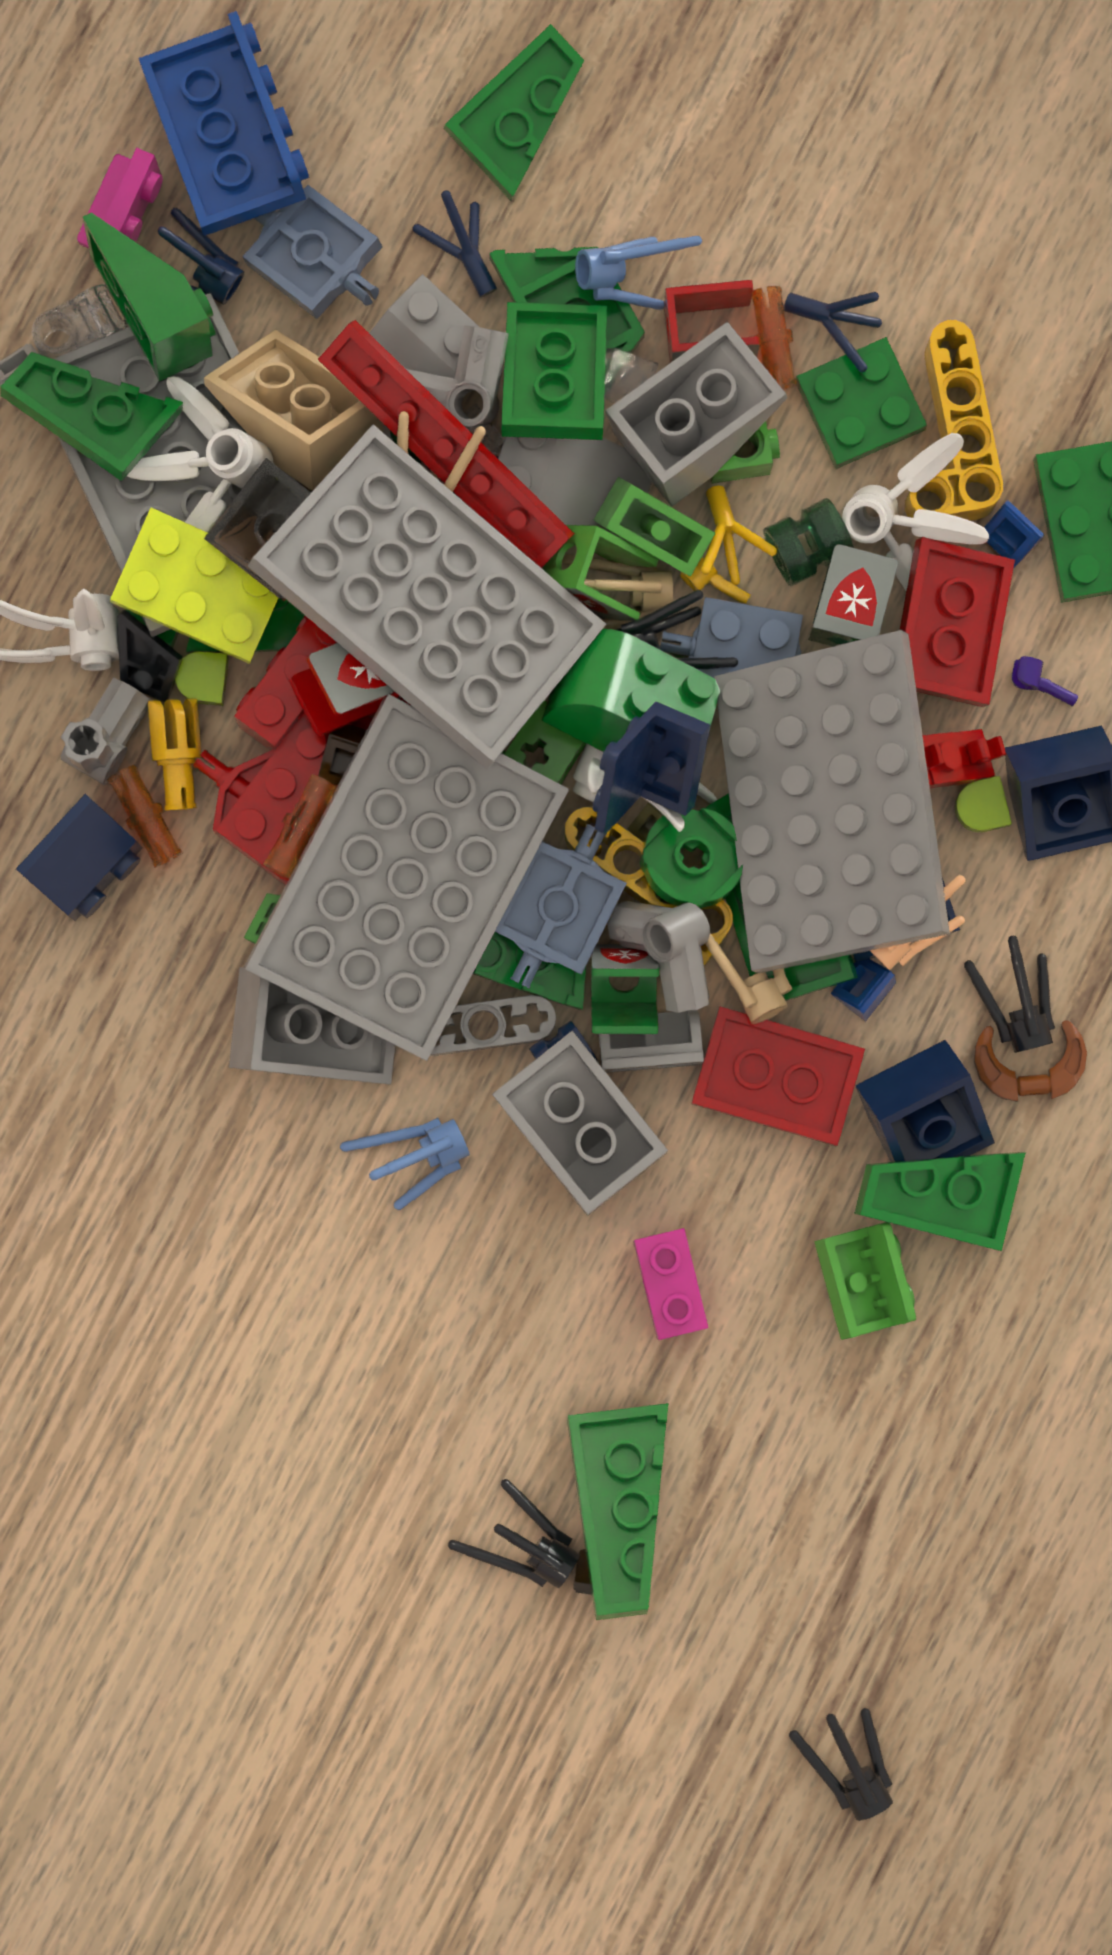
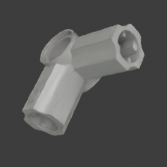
M464 325L455 378L410 369L406 370L465 427H484L496 418L499 411L497 395L509 333ZM476 390L482 396L483 409L477 417L470 419L463 412L462 401L468 392Z
M113 678L90 717L77 723L69 722L61 736L65 742L61 760L103 785L109 783L122 764L127 752V746L125 745L148 710L147 703L151 699L129 684Z
M624 901L617 904L611 919L607 922L610 939L617 940L622 947L647 951L654 960L658 961L666 1010L680 1013L698 1010L709 1005V992L701 946L708 942L710 926L703 911L693 903H684L675 908L632 901Z

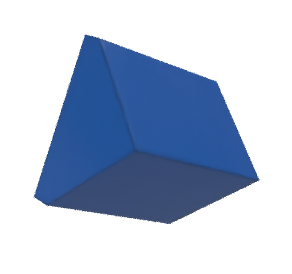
M1006 501L984 527L989 534L987 543L1000 556L1014 559V568L1044 538V534L1010 501Z
M870 959L855 962L854 966L858 978L838 984L831 992L838 1001L865 1022L896 984L895 975L891 971Z

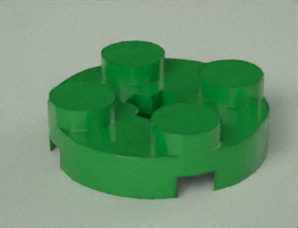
M701 808L698 811L692 809L686 816L680 814L685 824L684 829L678 832L663 815L650 829L644 841L643 853L640 859L641 870L644 872L650 887L659 897L674 906L693 903L702 909L724 900L738 883L743 871V865L738 868L735 846L737 838L733 824L713 810ZM683 848L690 852L696 848L702 850L704 855L700 861L704 867L698 869L694 866L691 868L685 866L682 862L684 856L680 850Z

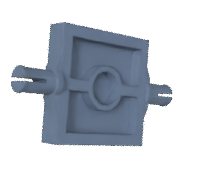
M307 185L303 189L306 197L305 200L254 218L264 227L258 240L242 256L247 266L314 318L318 319L330 304L345 291H349L366 306L373 303L370 296L376 300L379 289L360 276L362 269L382 248L378 237L311 186Z
M705 597L701 621L694 631L693 637L663 631L662 641L681 645L661 642L660 650L689 656V658H737L738 665L736 667L698 669L714 678L717 675L801 655L799 635L803 615Z
M586 824V828L574 851L557 849L543 841L541 842L495 932L513 940L524 951L510 979L519 983L526 967L529 966L521 985L527 988L531 987L530 985L542 961L559 963L582 974L627 884L605 873L593 861L606 834L597 831L588 847L587 844L595 830V827Z

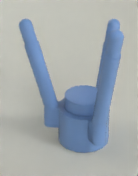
M652 236L605 248L581 249L576 256L575 262L578 284L584 290L593 289V296L596 301L615 300L662 310L665 307V303L662 300L614 289L616 283L622 282L625 278V260L699 246L702 243V238L700 236H692L658 242V239Z
M436 1118L423 1125L343 1142L340 1145V1149L343 1152L426 1135V1137L418 1140L421 1146L420 1149L395 1159L369 1173L371 1180H377L424 1159H427L431 1168L440 1164L437 1169L394 1202L396 1210L404 1208L446 1175L461 1169L458 1160L470 1155L465 1140L454 1119L441 1124L439 1118Z

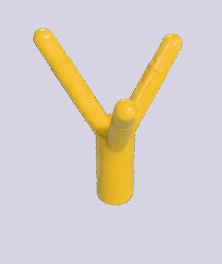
M720 485L713 486L706 491V496L716 528L714 531L715 535L705 555L701 572L704 575H708L711 572L723 540L730 581L732 584L738 585L740 583V575L733 541L734 533L770 556L777 554V548L735 521L725 488Z

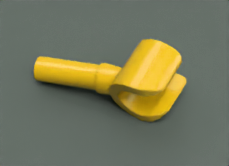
M704 558L700 559L691 577L683 572L680 573L681 579L694 591L702 590L710 583L715 589L720 590L742 604H746L751 595L725 580L723 576L718 574L714 566L708 575H704L701 572Z

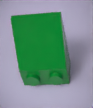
M92 212L83 216L90 257L159 382L213 356L211 337L215 336L216 332L210 317L214 316L202 289L198 288L193 291L182 273Z

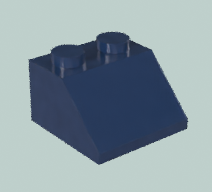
M1102 725L1005 747L1008 789L1027 861L1112 842V745Z
M84 794L20 863L16 870L65 914L76 921L81 915L85 918L90 917L103 904L107 897L103 891L115 878L122 881L136 868L141 860L137 854L143 847L88 795Z
M946 1040L855 1085L868 1119L891 1162L970 1156L995 1143L971 1075Z

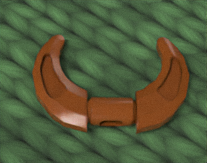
M1063 1021L1061 1028L1066 1038V1050L1062 1059L1048 1070V1075H1028L1016 1078L1015 1071L1002 1065L994 1055L992 1048L994 1029L992 1026H987L975 1045L974 1064L979 1079L993 1094L1001 1099L1018 1102V1095H1044L1049 1093L1051 1099L1067 1094L1074 1088L1085 1071L1087 1050L1083 1037L1070 1021Z

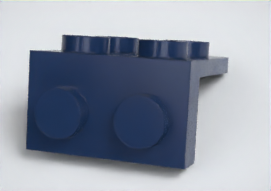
M656 701L641 717L635 716L629 723L623 737L617 743L614 741L610 742L602 755L600 770L604 771V778L593 802V811L597 812L595 830L607 834L640 797L686 816L695 806L711 725Z

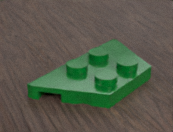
M574 247L570 251H559L555 248H538L532 253H505V249L490 252L489 259L513 302L607 306L605 393L644 339L645 331L630 304L615 300L596 301L593 296V289L584 290L579 286L575 272L576 256L581 249L598 247ZM616 283L614 289L621 290L619 284Z

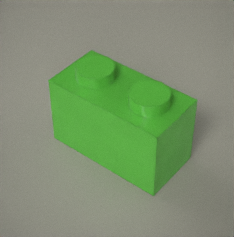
M617 477L594 518V521L690 577L715 535V532L620 477Z

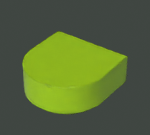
M199 651L186 655L182 659L175 677L176 685L181 694L186 699L197 698L198 704L224 706L229 662L228 654Z
M1000 776L969 783L958 794L955 801V814L958 821L966 829L973 832H987L1009 827L1012 824Z

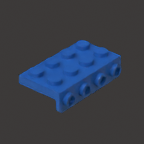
M237 10L227 14L230 22L229 26L138 58L204 236L306 199L301 181L308 179L309 174L299 149L292 152L289 150L285 139L293 136L284 107L273 108L269 96L276 94L277 90L267 64L258 67L253 55L261 51L256 33L251 22L242 25Z

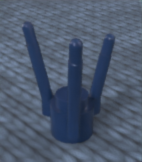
M173 208L171 215L209 254L203 255L163 226L158 228V234L198 264L192 279L198 282L199 285L198 287L190 285L192 290L201 288L205 295L211 293L214 300L225 305L239 287L245 271L237 267L238 261L225 254L207 235L204 236L202 230L180 209Z

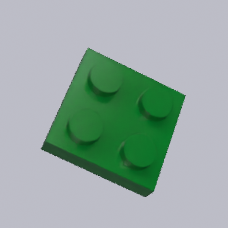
M887 337L856 350L867 364L866 372H859L852 361L846 355H843L796 376V385L835 469L921 433L927 428V423Z

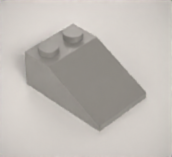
M422 274L390 306L369 334L405 369L455 378L464 325L479 326ZM383 424V433L392 440L390 430Z
M726 322L605 411L614 435L672 507L712 478L787 399V394L732 326Z
M505 437L498 458L565 525L598 526L623 540L625 539L595 522L596 514L617 477L624 479L646 493H649L652 481L625 447L605 438L603 440Z
M239 967L229 1068L391 1084L395 1053L394 1044L245 970L244 967Z
M573 1031L492 1094L587 1216L668 1152L667 1148Z

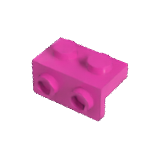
M137 147L131 159L116 154L112 159L88 214L92 212L137 242L142 229L144 212L148 204L153 203L157 198L163 181L155 155ZM83 223L77 240L81 246L89 249Z

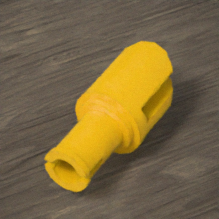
M188 698L184 701L183 705L178 699H169L164 703V707L159 700L148 701L152 761H157V766H162L164 810L197 808V803H195L192 764L195 763L197 758H201L197 698Z

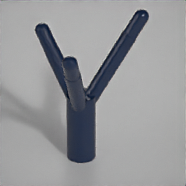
M444 190L441 193V197L461 248L420 224L413 225L412 230L428 242L462 261L479 297H484L497 290V287L479 253L480 205L478 202L470 204L468 237L451 193L448 190Z
M871 292L828 304L795 293H789L785 301L784 311L821 322L858 371L866 372L867 364L833 320L875 328L881 327L882 320L880 318L844 311L876 302L879 299V294Z

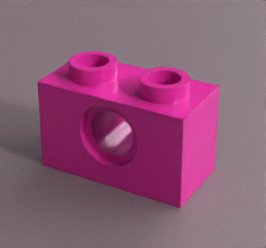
M677 1229L634 1240L633 1243L657 1340L709 1328L685 1229Z

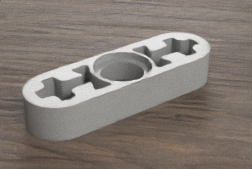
M537 995L456 1005L451 1016L462 1014L460 1025L466 1043L455 1044L456 1034L443 1035L440 1037V1045L434 1046L430 1056L539 1042L549 1037L553 1032L556 1024L555 1010L547 999ZM537 1005L539 1013H547L548 1021L540 1023L539 1032L531 1033L528 1025L521 1024L513 1026L516 1036L504 1037L506 1021L501 1011L502 1008L512 1007L511 1018L525 1016L527 1014V1006ZM481 1011L492 1013L498 1020L496 1034L487 1040H479L472 1036L469 1031L471 1017ZM451 1016L445 1027L455 1026Z

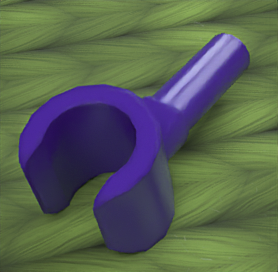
M1028 656L1015 660L1012 672V682L1015 687L1024 690L1046 692L1070 706H1074L1078 695L1051 682L1049 679L1041 677L1044 663L1042 660Z

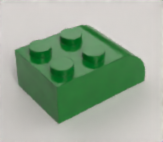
M602 629L550 692L541 721L604 752L610 742L614 741L617 743L623 737L631 720L635 716L641 717L655 701L711 725L720 689L715 678L625 632Z

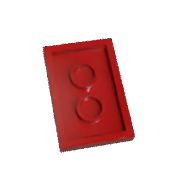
M925 537L915 540L899 630L909 634L916 692L978 707H985L990 704L1015 563L1014 559Z
M719 1006L691 1104L837 1147L865 1048L769 1020L752 1024L747 1014Z

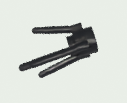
M696 590L638 620L622 624L621 628L615 630L630 634L660 650L656 634L699 616L701 608L697 606L683 612L679 611L701 600L703 592ZM735 657L678 659L696 669L726 668L738 665V660Z
M1013 935L1008 938V944L1022 1009L1009 1012L1010 1023L1005 1019L974 963L971 960H967L964 963V967L997 1026L1001 1043L1011 1041L1014 1053L1053 1043L1050 1030L1055 1029L1050 1007L1047 957L1043 953L1037 956L1039 1007L1038 1005L1033 1006L1018 938Z
M502 1480V1488L551 1538V1540H548L542 1536L535 1545L502 1524L494 1526L496 1534L529 1554L526 1562L533 1567L456 1540L448 1542L449 1549L527 1577L541 1587L548 1581L555 1587L560 1588L570 1575L580 1556L578 1552L569 1547L572 1538L558 1530L510 1480Z
M868 1708L861 1710V1718L874 1772L870 1766H860L834 1714L826 1716V1722L850 1771L843 1778L846 1787L841 1785L796 1730H792L789 1733L790 1739L800 1750L801 1754L835 1794L841 1809L851 1808L858 1821L872 1818L893 1804V1800L887 1790L893 1783L885 1769L871 1712Z

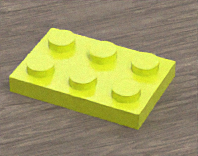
M151 507L113 591L110 602L250 664L280 593L235 562L223 548L212 541L216 536Z

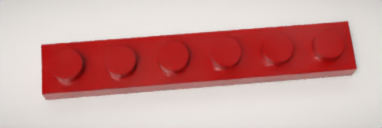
M356 320L350 322L317 360L396 437L399 414L403 411L409 414L408 448L445 483L473 434ZM480 442L477 451L453 492L542 569L575 533Z

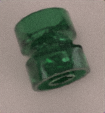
M824 498L802 509L800 519L798 520L787 516L763 528L765 541L777 548V554L772 556L783 579L791 587L815 576L818 565L823 564L829 568L836 545L841 544L854 548L839 512L828 498ZM801 534H804L812 551L807 555L798 538Z

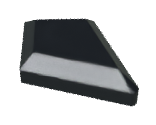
M122 610L117 616L120 681L129 684L144 694L166 702L170 698L183 656L157 635L151 637L144 624L128 611Z

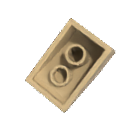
M274 330L204 377V384L248 435L264 443L270 449L273 463L278 469L313 491L372 425H375L383 432V423L317 360L319 356L279 331Z

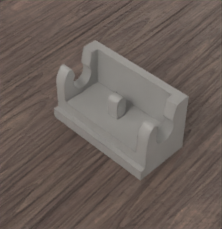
M698 1010L680 1013H657L658 1034H599L601 1067L606 1073L702 1065L704 1057Z

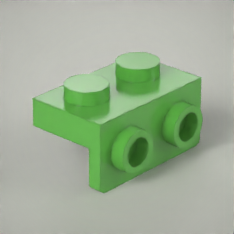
M889 1222L814 1241L841 1340L916 1320L914 1294L906 1281L900 1259L901 1246Z

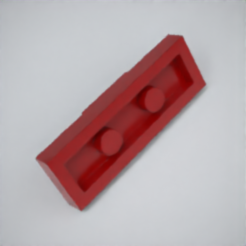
M982 729L922 735L930 789L968 784L996 777L991 761L1006 756L1002 737L997 736L986 740Z

